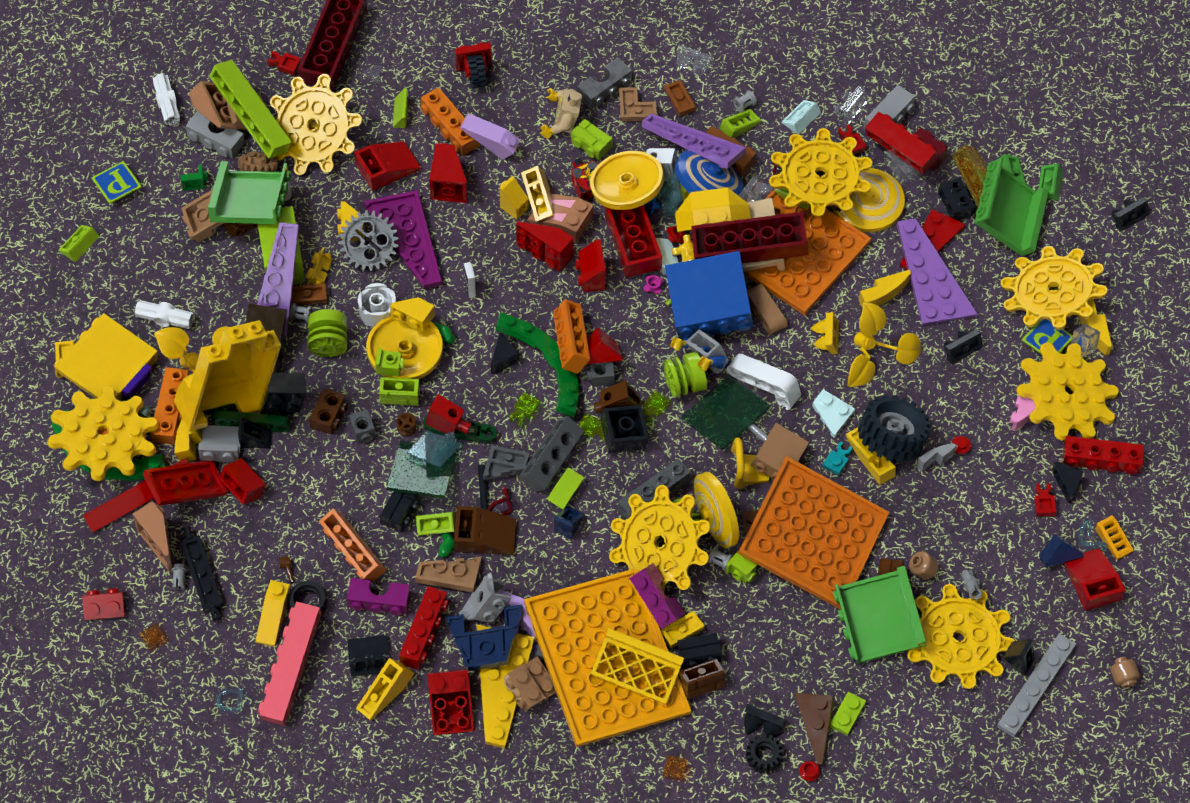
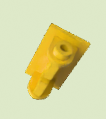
M323 247L319 253L315 252L311 260L314 264L306 274V278H308L306 285H309L311 282L314 284H323L325 282L327 273L321 269L329 270L332 255L329 253L324 254Z

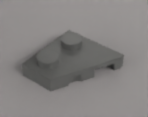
M492 445L484 470L483 480L521 474L528 464L530 453Z

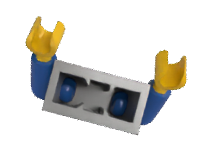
M700 329L690 338L681 340L674 337L670 344V347L680 351L682 345L684 348H690L692 352L696 351L700 356L697 366L702 367L703 371L710 369L714 373H720L728 363V358L722 346Z

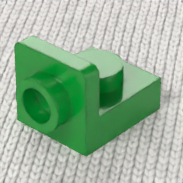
M202 164L198 165L199 173L180 175L183 191L205 189L204 182L208 180L207 172L203 171Z

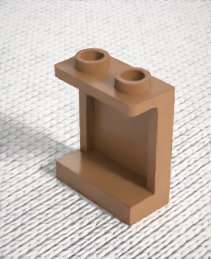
M775 423L751 466L756 471L764 473L774 480L784 458L788 456L798 462L809 442Z

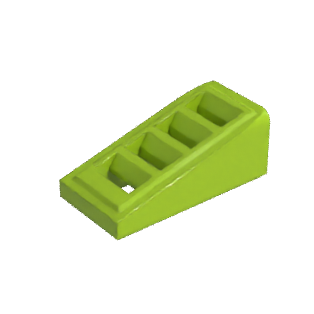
M751 109L723 119L720 129L729 137L736 138L760 124L761 119Z

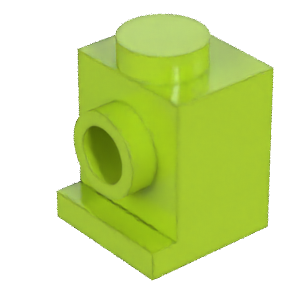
M378 348L375 363L376 374L399 377L400 370L404 369L405 358H402L401 352L383 351L382 348Z
M736 553L727 562L725 573L728 575L731 572L736 580L751 583L757 575V564Z

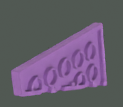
M916 218L897 221L907 269L911 272L910 281L922 326L977 317L978 314Z

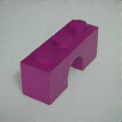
M654 563L629 578L661 629L685 614L675 597L668 598L662 591L661 581L664 579Z
M350 578L347 605L355 611L366 609L374 613L390 612L397 616L407 614L411 593L410 585L390 582L389 590L384 595L377 596L371 593L370 580Z

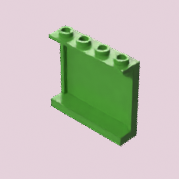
M1001 157L990 162L987 166V174L976 212L975 224L1020 256H1025L1036 250L1049 191L1045 188L1037 191L1033 190L1002 167L1004 158Z
M221 161L208 205L210 222L277 224L278 218L282 216L285 193L288 192L287 182L291 180V171H288L287 163H284L282 172L229 171L228 161Z
M905 566L897 567V571L846 585L838 586V584H835L836 590L833 591L836 603L840 602L841 609L838 610L840 621H845L846 628L843 629L846 641L850 640L852 647L848 648L851 660L855 659L856 664L927 646Z

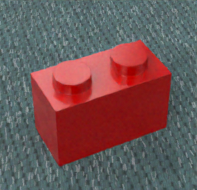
M242 458L225 465L220 476L222 483L242 505L259 499L266 485Z

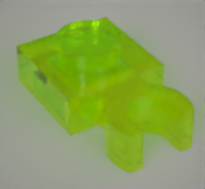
M656 390L643 404L645 407L642 409L643 414L648 415L646 419L647 424L652 421L653 414L659 417L670 404V400Z
M524 392L515 403V411L510 414L509 421L512 422L514 418H519L518 426L521 427L524 423V417L526 416L530 419L540 406V400Z
M585 413L578 424L584 430L583 434L594 438L597 434L602 441H605L601 421Z

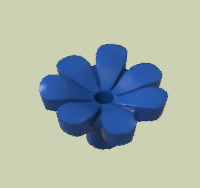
M657 196L644 204L647 216L652 215L654 209L661 208V203L656 202Z

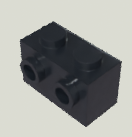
M960 177L940 183L938 191L949 216L957 221L973 216L974 209L976 208L975 200L970 197L968 187L965 183L963 184Z

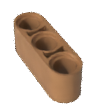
M762 284L747 290L750 308L769 335L787 327L784 315Z

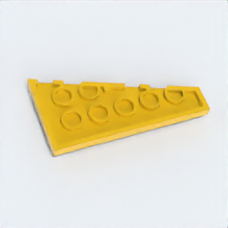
M476 624L477 631L491 628ZM517 633L508 665L480 669L485 744L500 748L506 747L517 703L512 691L506 688L503 678L509 672L529 662L535 637Z

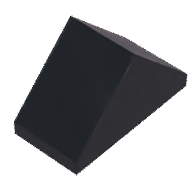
M500 333L491 362V374H496L518 362V353L504 333Z
M241 417L238 430L240 448H270L272 431Z
M1055 462L1051 472L1068 503H1071L1081 481L1083 471L1060 462Z
M1030 639L1011 642L1003 657L1024 676L1027 675L1034 662L1033 640Z

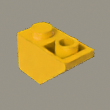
M513 176L507 181L502 182L499 188L500 208L517 220L529 209V198Z
M341 201V209H337L338 220H341V224H338V235L344 234L341 227L347 228L346 220L352 222L351 215L358 218V211L345 201ZM356 229L355 232L365 239V235ZM357 236L350 239V242L361 241Z
M419 297L394 302L390 305L391 316L395 320L402 321L412 329H418L424 332L435 316V306Z

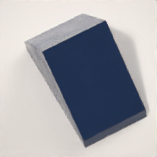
M566 507L555 515L554 531L572 539L585 514L571 507Z
M1056 533L1039 555V559L1046 567L1083 557V553L1074 544Z

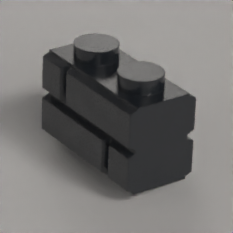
M399 484L396 485L379 516L380 524L402 532L404 527L407 528L411 522L412 512H416L420 505L418 493Z
M717 633L677 640L678 655L684 658L681 665L682 669L717 659L719 662L722 659V651Z

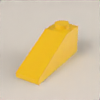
M539 166L521 172L536 222L538 223L554 216L550 188L545 172Z
M270 580L264 599L256 643L275 647L289 604L290 584Z
M389 658L356 709L369 720H373L404 690L414 672L403 663Z

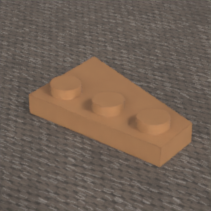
M482 556L475 557L473 560L458 558L456 561L445 562L444 560L419 562L415 583L474 592Z

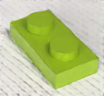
M848 692L831 721L830 727L848 736L866 704V700Z

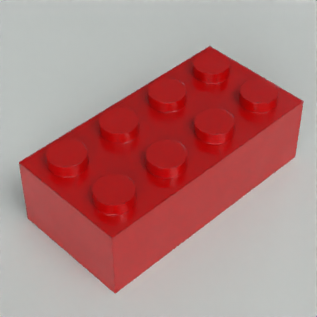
M644 205L628 210H615L605 207V219L626 278L662 269V255Z

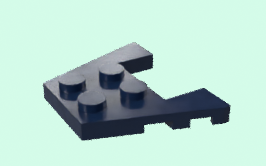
M522 604L504 607L505 626L466 632V618L464 614L446 617L469 671L508 665L524 612Z

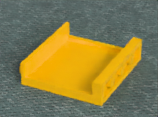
M103 313L100 317L94 319L87 331L85 330L80 335L76 344H72L68 348L64 357H60L55 362V375L57 377L60 374L95 399L101 396L104 387L111 386L116 391V399L121 401L122 389L146 363L152 366L157 361L158 351Z

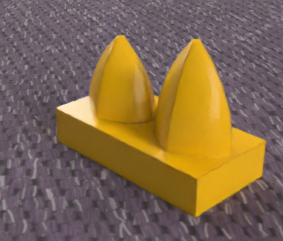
M830 312L826 313V319L817 322L810 329L814 332L825 334L815 341L814 346L822 350H828L830 354H838L839 321L835 314Z

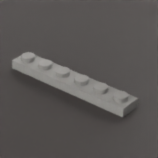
M1060 633L1057 635L997 725L999 729L1012 737L1016 736L1075 648V642Z

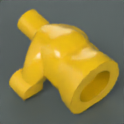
M684 235V243L678 248H672V255L679 256L681 254L682 262L694 260L693 242H691L690 235Z

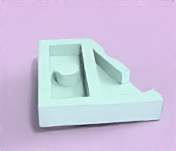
M824 389L812 404L824 425L826 424L833 438L836 437L855 412V408Z

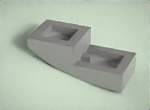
M954 443L946 444L928 451L918 458L916 467L922 472L934 461L940 465L944 464L955 454L957 446Z

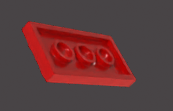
M213 460L146 469L143 473L158 506L225 496L228 492L226 486L220 480V474Z

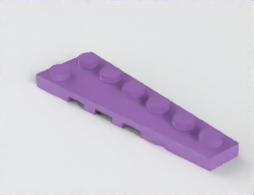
M652 113L642 120L643 128L718 164L721 168L728 169L746 153V147Z
M280 222L257 305L287 309L284 334L285 338H287L299 224Z

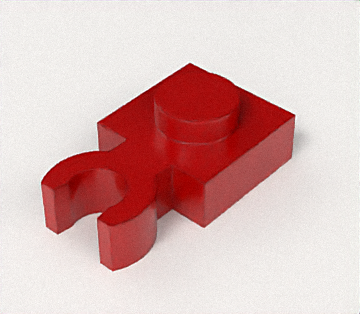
M272 51L271 57L275 59H267L268 65L272 67L277 66L278 71L295 76L301 63V58L287 53L280 56L279 53Z
M849 124L846 126L847 132H843L841 128H838V136L842 138V141L847 137L856 139L857 146L852 151L853 155L866 150V144L858 132L852 134V127Z
M1039 483L1036 485L1035 492L1037 495L1034 497L1036 516L1056 515L1055 496L1049 495L1051 490L1050 483H1047L1046 490H1042Z

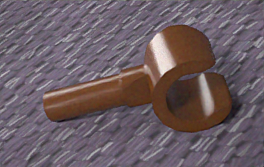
M287 556L279 557L280 568H286L290 583H294L290 558Z

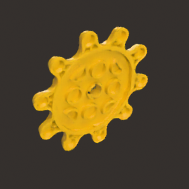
M321 74L316 85L313 87H307L301 77H295L291 81L293 92L290 97L282 98L279 95H275L270 100V105L278 113L276 121L292 142L287 152L277 156L276 159L281 161L287 156L293 157L295 160L294 172L297 175H304L312 162H317L323 172H331L334 168L332 158L337 151L351 154L355 150V145L348 139L347 134L352 127H358L362 124V117L358 113H349L346 110L348 102L353 98V91L350 88H343L338 93L332 92L330 90L331 78L327 74ZM316 120L318 126L311 130L309 124Z
M825 128L819 129L816 138L812 141H806L801 135L793 134L789 138V142L793 147L791 152H774L771 155V161L781 167L782 172L771 176L769 184L774 189L785 188L789 191L788 196L784 200L786 207L789 209L806 203L811 206V213L816 218L822 217L825 213V208L830 205L838 206L843 212H849L853 207V202L849 195L855 192L866 194L871 189V184L863 180L859 174L872 167V160L869 157L858 158L852 154L853 149L857 146V141L853 137H847L842 142L835 143L830 139V131ZM818 171L825 172V175L820 177L816 173Z
M1046 246L1041 250L1042 256L1037 261H1030L1025 257H1019L1015 261V266L1020 270V274L1016 277H1005L1001 280V286L1004 290L1014 292V296L1004 302V308L1008 312L1026 311L1023 322L1030 328L1034 327L1039 321L1046 319L1052 321V325L1056 330H1062L1066 326V318L1072 315L1089 319L1093 314V308L1088 305V301L1095 298H1104L1107 294L1106 286L1093 282L1095 278L1102 275L1104 271L1103 265L1100 263L1089 266L1083 265L1081 260L1084 252L1078 248L1073 249L1067 256L1061 257L1056 255L1053 247ZM1051 287H1058V291H1057V290H1050V291H1049V289H1050Z
M1043 343L1040 347L1043 357L1041 362L1031 358H1025L1021 361V368L1029 374L1030 382L1028 384H1020L1016 389L1020 397L1029 398L1035 404L1034 410L1029 414L1031 422L1039 424L1044 420L1051 421L1055 428L1054 435L1058 440H1065L1070 429H1077L1083 438L1094 439L1096 431L1093 423L1095 421H1101L1106 425L1114 422L1115 415L1106 407L1105 401L1107 399H1115L1119 392L1115 385H1108L1101 379L1100 374L1105 370V362L1101 359L1094 360L1092 363L1086 362L1081 356V346L1077 343L1070 344L1065 354L1057 352L1053 344ZM1066 386L1073 391L1072 394H1068L1065 391Z
M111 386L104 387L101 396L96 399H90L83 392L77 391L71 399L75 406L73 410L68 412L55 410L51 414L52 422L60 425L62 431L51 435L47 444L52 449L63 448L68 451V456L62 464L63 468L67 471H73L80 465H86L91 469V478L95 481H101L105 478L106 471L109 468L116 467L124 475L129 476L134 474L136 470L132 462L134 456L140 454L149 457L153 456L156 452V447L153 443L148 442L144 437L148 432L156 431L159 423L153 417L143 418L138 415L139 410L144 404L139 396H133L128 401H119L116 399V391ZM105 428L108 431V434L105 435L98 433V431L105 430Z
M659 485L656 488L655 497L651 502H645L638 494L631 495L628 500L632 510L630 518L626 520L616 518L611 523L612 531L621 536L622 542L618 548L611 550L609 554L610 561L613 563L625 562L629 570L637 568L638 572L654 563L664 579L661 581L663 592L669 581L675 582L679 589L687 590L691 586V579L688 575L689 567L692 564L703 566L709 561L708 553L699 548L698 541L702 535L710 531V523L707 520L694 521L692 519L691 512L696 504L695 498L692 495H684L679 502L673 503L670 500V491L666 485ZM662 536L665 545L658 547L657 540Z
M947 584L942 589L943 598L939 602H933L926 596L917 597L915 604L922 613L920 622L927 646L909 650L907 656L912 663L928 661L932 664L933 669L930 674L932 682L936 684L942 683L947 675L953 674L960 678L961 684L965 689H971L976 685L975 675L979 671H985L993 677L1002 675L1003 666L997 661L996 656L999 652H1006L1011 642L1015 641L1013 638L1003 636L1000 632V627L1009 622L1010 614L1006 610H999L997 612L987 610L985 602L988 596L984 590H981L982 596L977 600L975 596L974 600L971 598L964 599L958 595L954 585ZM956 633H960L963 635L964 639L961 642H959L953 637V635Z

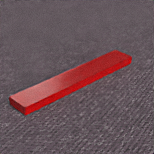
M184 458L171 466L187 464L189 462ZM145 480L82 516L91 532H94L154 497Z

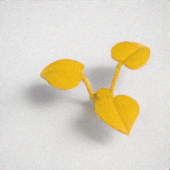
M863 302V310L859 321L861 332H858L854 337L855 345L861 347L860 351L865 355L860 354L854 359L848 376L849 387L865 385L873 379L875 364L869 361L871 357L866 350L873 349L875 345L896 350V360L902 364L914 362L922 350L920 339L913 333L904 334L899 339L898 347L877 342L873 335H877V331L885 327L886 314L882 308L868 302Z
M228 326L220 327L213 333V344L220 343L223 329L229 328ZM168 327L155 332L154 335L162 354L169 359L180 358V365L185 369L189 368V371L194 373V367H196L199 354L194 352L187 353L188 350L185 347L190 341L188 334L177 327Z

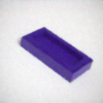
M146 363L122 389V398L128 401L152 377V367Z

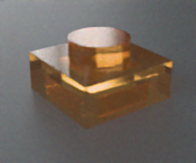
M156 623L139 633L140 638L149 651L167 641Z
M667 755L663 777L683 781L687 759Z

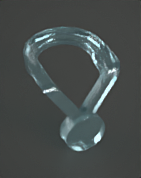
M1086 518L1079 529L1078 544L1080 546H1092L1094 549H1100L1102 552L1106 551L1107 544L1097 541L1091 535L1092 520ZM1087 524V537L1091 542H1083V533Z
M244 688L221 690L216 697L217 707L224 712L239 713ZM225 693L238 694L237 707H224L221 705V696Z

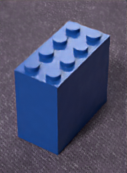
M739 251L665 265L675 326L679 339L690 338L699 329L709 337H712L716 334L727 335L731 331L736 330L747 331L754 327Z

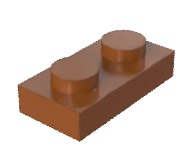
M681 80L664 86V91L679 117L696 111V106Z
M326 284L293 286L291 306L293 303H296L297 306L327 303Z

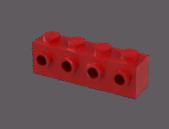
M878 112L865 127L868 137L923 175L937 160L936 149L931 144H925L918 135L909 133L905 126L896 124L888 114L883 115L881 112Z
M1066 436L1063 444L1062 463L1073 468L1087 467L1089 470L1104 469L1108 472L1121 471L1130 475L1140 474L1143 466L1144 445Z
M427 587L399 654L400 662L406 667L420 670L422 663L426 662L427 650L429 646L433 645L436 628H440L443 611L446 612L449 606L447 592Z

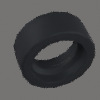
M303 581L296 584L290 590L288 596L290 610L292 607H295L296 599L300 594L313 592L319 597V604L316 607L320 608L322 614L325 612L327 607L326 593L318 583Z

